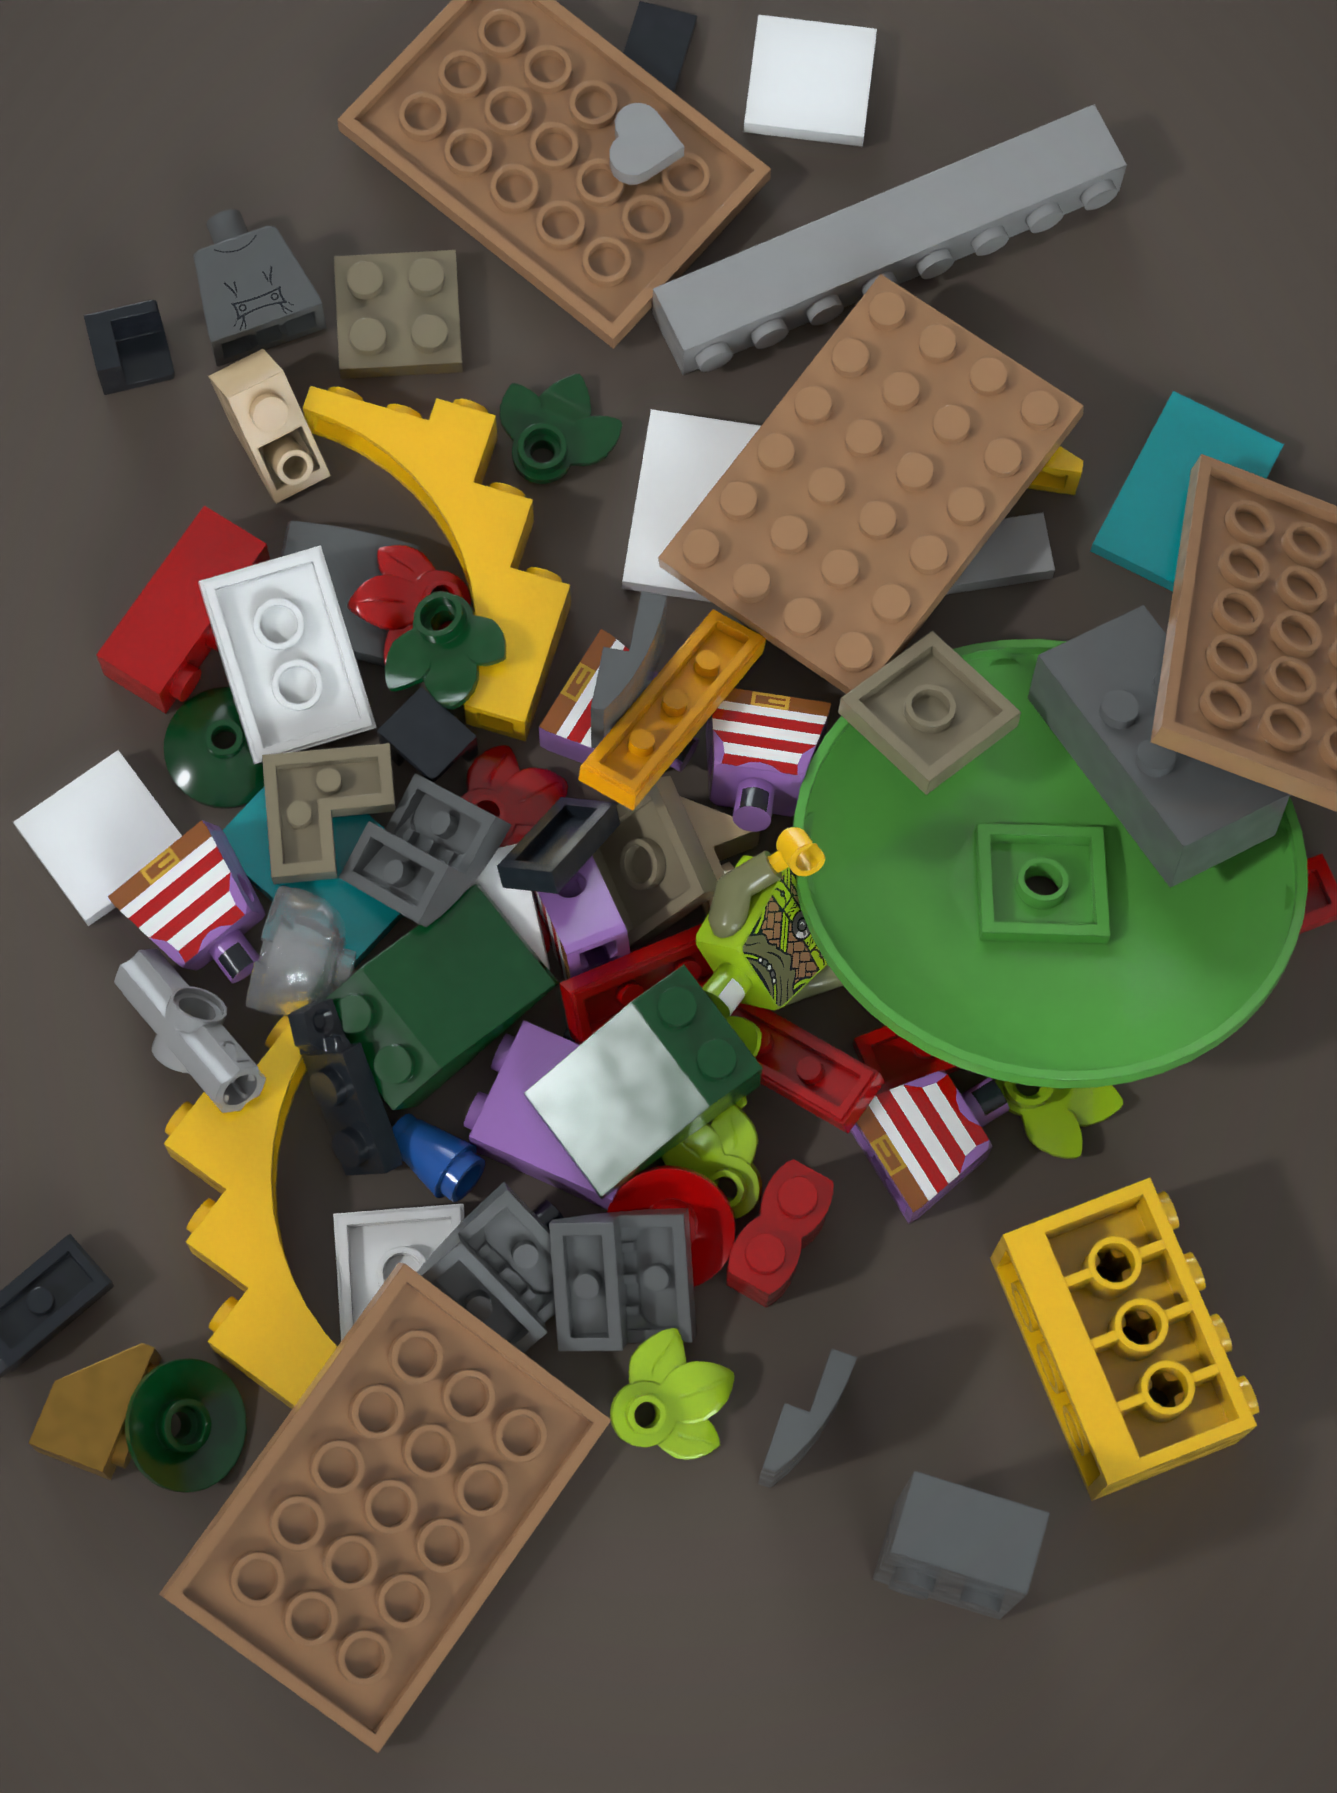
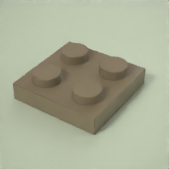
M456 250L334 256L338 356L341 379L463 372Z
M933 631L840 699L838 713L926 795L1018 726L1021 715L1019 709Z
M671 776L660 777L633 811L620 803L616 805L620 825L592 855L627 929L630 949L644 946L714 896L717 879Z

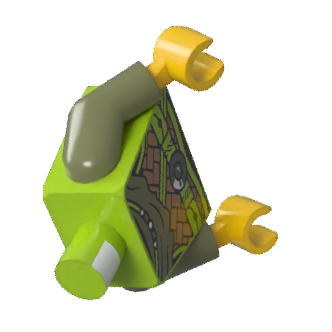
M789 827L779 835L776 842V849L778 851L773 854L765 850L755 857L743 855L735 868L722 875L716 883L710 911L696 934V946L714 972L702 989L724 1017L728 1018L739 1003L777 1010L844 986L828 966L815 944L800 908L797 896L796 875L803 877L813 875L821 869L825 862V855L816 843L812 842L808 834L801 828Z

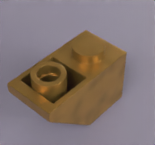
M141 1343L54 1381L28 1444L41 1454L111 1480L116 1466L125 1469L132 1458L125 1435L126 1412L130 1398L137 1385L151 1370L159 1366L162 1357L155 1347Z

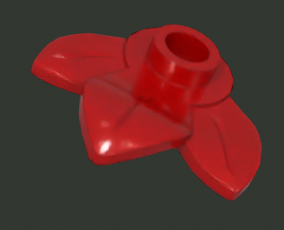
M392 545L381 547L377 550V562L382 575L365 581L354 592L347 603V608L359 618L381 629L389 630L383 650V659L386 665L387 654L392 643L413 628L414 612L421 600L434 591H442L464 598L471 606V595L467 585L461 578L448 571L436 570L424 553L406 545ZM453 621L445 622L438 630L448 627Z
M502 745L485 751L474 760L466 775L467 792L461 798L512 825L499 846L501 848L518 844L560 797L566 798L568 783L563 777L547 769L529 767L520 771L512 749L507 745Z

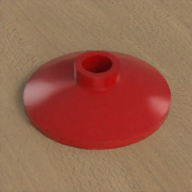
M670 1165L645 1169L618 1188L613 1202L609 1204L607 1213L689 1208L694 1287L708 1281L725 1265L734 1245L736 1224L730 1202L723 1191L712 1180L692 1169Z

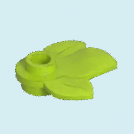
M995 1080L1009 1105V1111L1022 1117L1025 1133L1029 1141L1038 1149L1058 1158H1079L1083 1145L1080 1127L1103 1122L1123 1106L1122 1097L1112 1085L1095 1088H1050L1038 1086V1093L1033 1096H1025L1017 1090L1015 1083Z
M735 1104L715 1117L711 1125L707 1123L661 1156V1159L666 1164L663 1166H680L692 1169L712 1180L717 1186L720 1177L731 1178L737 1186V1195L735 1198L727 1197L731 1204L735 1219L749 1213L760 1200L762 1180L757 1168L753 1164L759 1142L757 1131L750 1118Z
M668 1328L661 1330L645 1340L632 1354L629 1361V1384L616 1394L611 1405L610 1419L612 1427L624 1442L636 1447L646 1448L658 1445L672 1457L683 1460L697 1459L705 1456L720 1446L718 1433L708 1418L719 1412L728 1401L733 1388L734 1372L712 1362L692 1361L686 1363L684 1345L678 1329ZM649 1402L655 1409V1418L650 1425L640 1427L635 1421V1410L641 1403Z

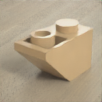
M264 349L208 376L232 429L275 503L331 476L283 369Z

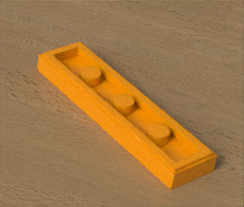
M712 609L580 766L578 780L633 811L762 655L766 638Z

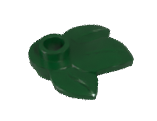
M577 373L555 382L539 397L523 385L512 383L500 404L501 426L514 441L512 445L514 467L523 478L534 483L547 484L555 482L562 478L571 466H591L606 458L616 446L622 430V422L619 419L600 415L591 416L588 389L583 377ZM545 448L550 450L554 457L549 462L539 463L531 455L537 449Z
M448 592L432 593L417 605L414 612L413 628L392 643L385 665L386 684L389 690L394 692L424 682L426 689L437 702L448 709H456L468 701L475 692L479 681V666H490L505 660V635L494 620L476 616L464 598ZM453 621L448 627L438 630L445 622Z

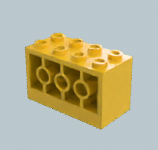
M1150 1177L1005 1233L990 1257L1091 1501L1234 1445L1257 1426L1253 1415L1259 1413V1405L1254 1390L1244 1375L1236 1378L1226 1354L1232 1351V1342L1228 1330L1219 1314L1209 1315L1199 1292L1206 1288L1200 1265L1192 1252L1183 1254L1173 1231L1179 1228V1220L1174 1205L1165 1191L1156 1192ZM1102 1266L1111 1270L1117 1278L1116 1282H1109L1107 1279L1102 1278L1096 1270L1097 1267ZM1125 1326L1131 1327L1141 1335L1143 1341L1140 1345L1126 1338L1122 1331ZM1152 1387L1164 1392L1167 1396L1169 1403L1165 1407L1152 1400L1149 1394Z

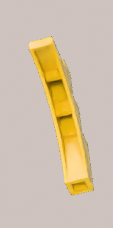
M310 386L303 405V413L311 433L335 441L365 456L390 473L418 499L434 518L457 557L470 591L474 614L494 620L505 635V660L490 666H479V681L475 692L464 703L466 724L526 742L571 607L570 585L562 583V579L549 570L537 567L527 568L526 572L518 570L534 523L533 499L526 498L521 490L508 484L496 482L491 483L489 487L482 485L497 442L496 415L490 414L485 407L471 400L456 399L452 403L436 398L430 418L426 420L416 410L404 405L389 404L385 408L363 401L360 395L346 388L330 387L327 391Z
M286 1014L278 1021L268 1035L265 1046L269 1050L257 1065L258 1069L266 1077L260 1095L245 1104L241 1111L222 1113L209 1096L203 1092L194 1105L186 1101L173 1114L165 1128V1133L169 1137L164 1142V1145L170 1157L222 1194L217 1202L208 1198L196 1210L186 1228L192 1233L186 1240V1244L192 1254L245 1292L239 1301L231 1296L218 1309L208 1327L214 1332L208 1343L215 1353L293 1409L337 1346L326 1335L308 1309L294 1282L285 1256L278 1221L276 1186L279 1151L289 1110L295 1093L307 1071L302 1058L303 1055L300 1054V1049L294 1044L288 1014Z

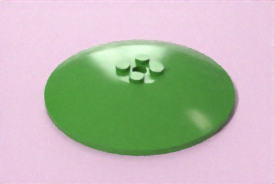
M1009 639L955 648L953 650L1021 711L1019 723L1015 729L926 795L845 718L840 716L819 745L801 784L793 827L803 829L812 842L819 846L825 855V862L821 869L813 875L806 877L796 875L797 896L811 936L828 966L848 992L871 1015L898 1036L926 1053L959 1068L1012 1083L1050 1088H1095L1129 1083L1167 1072L1196 1059L1218 1046L1241 1028L1264 1004L1273 991L1293 954L1303 923L1308 892L1307 856L1302 829L1291 798L1289 797L1275 836L1170 888L1028 700L1038 655L1067 641ZM1033 876H1044L1056 884L1058 891L1051 895H1039L1027 887L1025 880Z

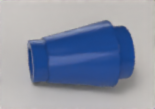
M410 1113L401 1117L393 1126L392 1130L403 1161L436 1198L446 1196L452 1202H458L473 1189L480 1179L485 1168V1160L477 1155L476 1145L421 1119H417Z

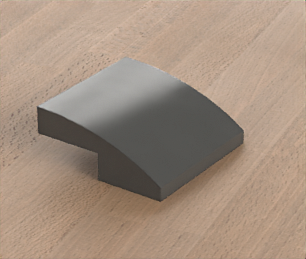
M290 521L286 527L280 557L321 545L355 659L385 667L383 650L389 630L381 629L359 618L347 608V603L354 592L365 581L382 575L377 562V550L379 548L392 545H406L418 550L419 546L354 529L311 522Z
M641 591L629 651L603 647L591 704V748H596L653 680L665 642L666 595Z
M415 773L386 829L370 821L367 823L339 878L416 923L428 927L443 915L473 884L501 845L512 825Z
M505 1182L482 1201L450 1233L417 1271L427 1281L523 1353L547 1333L545 1322L555 1314L549 1228Z
M689 1208L619 1211L551 1220L549 1231L558 1351H621L628 1343H643L650 1336L668 1328L678 1329L683 1342H693L697 1336Z
M831 1349L810 1412L784 1403L758 1484L771 1488L785 1477L816 1443L841 1400L857 1357Z

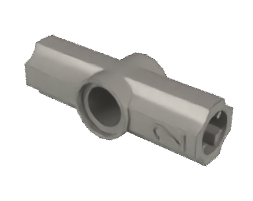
M157 948L139 950L133 958L120 965L114 983L156 1033L152 1044V1053L160 1063L172 1070L189 1073L222 1113L241 1111L245 1104L260 1095L266 1077L223 1026L227 1015V1007L219 997L205 989L189 986Z

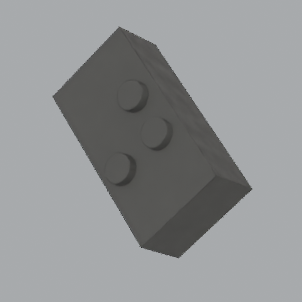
M1142 605L1039 654L1028 700L1171 888L1275 836L1290 794L1151 743L1167 634L1146 607Z
M914 1471L894 1504L872 1580L887 1584L889 1589L907 1596L927 1600L929 1597L1000 1620L1028 1593L1050 1513Z

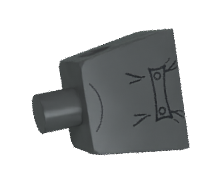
M235 209L219 212L207 221L206 225L214 245L199 249L193 256L208 336L217 367L249 356L261 349L266 350L326 329L323 305L319 294L275 226H265L248 232L241 212Z

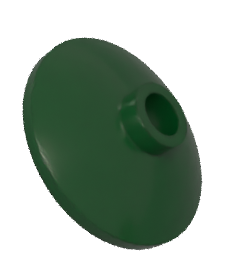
M218 687L201 692L190 698L177 710L167 727L164 739V758L174 783L189 798L205 806L220 809L246 806L264 787L263 762L255 765L253 763L230 687ZM221 732H231L236 736V742L228 749H219L213 745L214 738Z
M191 1358L171 1360L151 1370L134 1390L126 1412V1442L135 1465L153 1484L173 1492H197L207 1489L222 1480L237 1462L246 1436L244 1403L230 1377L220 1368L209 1362ZM174 1413L181 1422L180 1431L175 1437H173L171 1432V1419Z

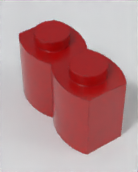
M794 1159L780 1167L772 1176L764 1191L759 1216L747 1224L738 1235L732 1247L726 1275V1285L764 1307H768L776 1302L785 1293L793 1280L801 1250L815 1239L825 1223L833 1196V1181Z

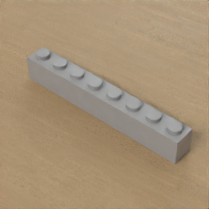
M1095 104L653 288L652 314L682 375L700 369L701 372L713 371L729 362L733 354L754 345L758 349L767 348L784 339L790 330L808 322L812 325H821L833 320L842 313L844 307L860 301L880 274L897 285L921 276L923 279H930L944 273L953 265L954 261L967 255L976 253L977 256H984L997 251L1007 243L1010 237L1029 229L1032 233L1045 231L1056 225L1063 218V215L1081 207H1085L1086 210L1100 208L1113 200L1120 191L1127 164Z

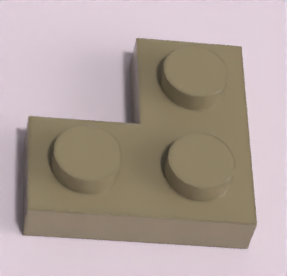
M390 743L262 755L273 884L336 879L337 865L333 817L395 812L396 810Z

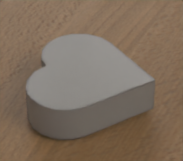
M632 103L624 106L618 112L615 119L616 140L612 143L609 150V161L613 176L620 182L629 185L645 182L684 156L685 146L651 106L643 103Z

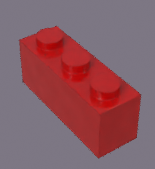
M204 505L96 654L103 674L165 714L176 699L181 702L186 700L199 682L202 673L199 667L212 649L217 652L219 651L198 582L269 561L270 556L267 544Z

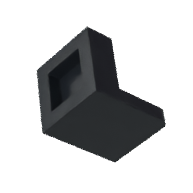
M148 300L84 315L93 358L104 395L172 380L175 377L166 334L156 300Z
M420 687L377 730L379 743H390L391 758L398 766L407 760L431 782L437 781L461 756L470 763L478 755L477 736L437 702L423 687Z

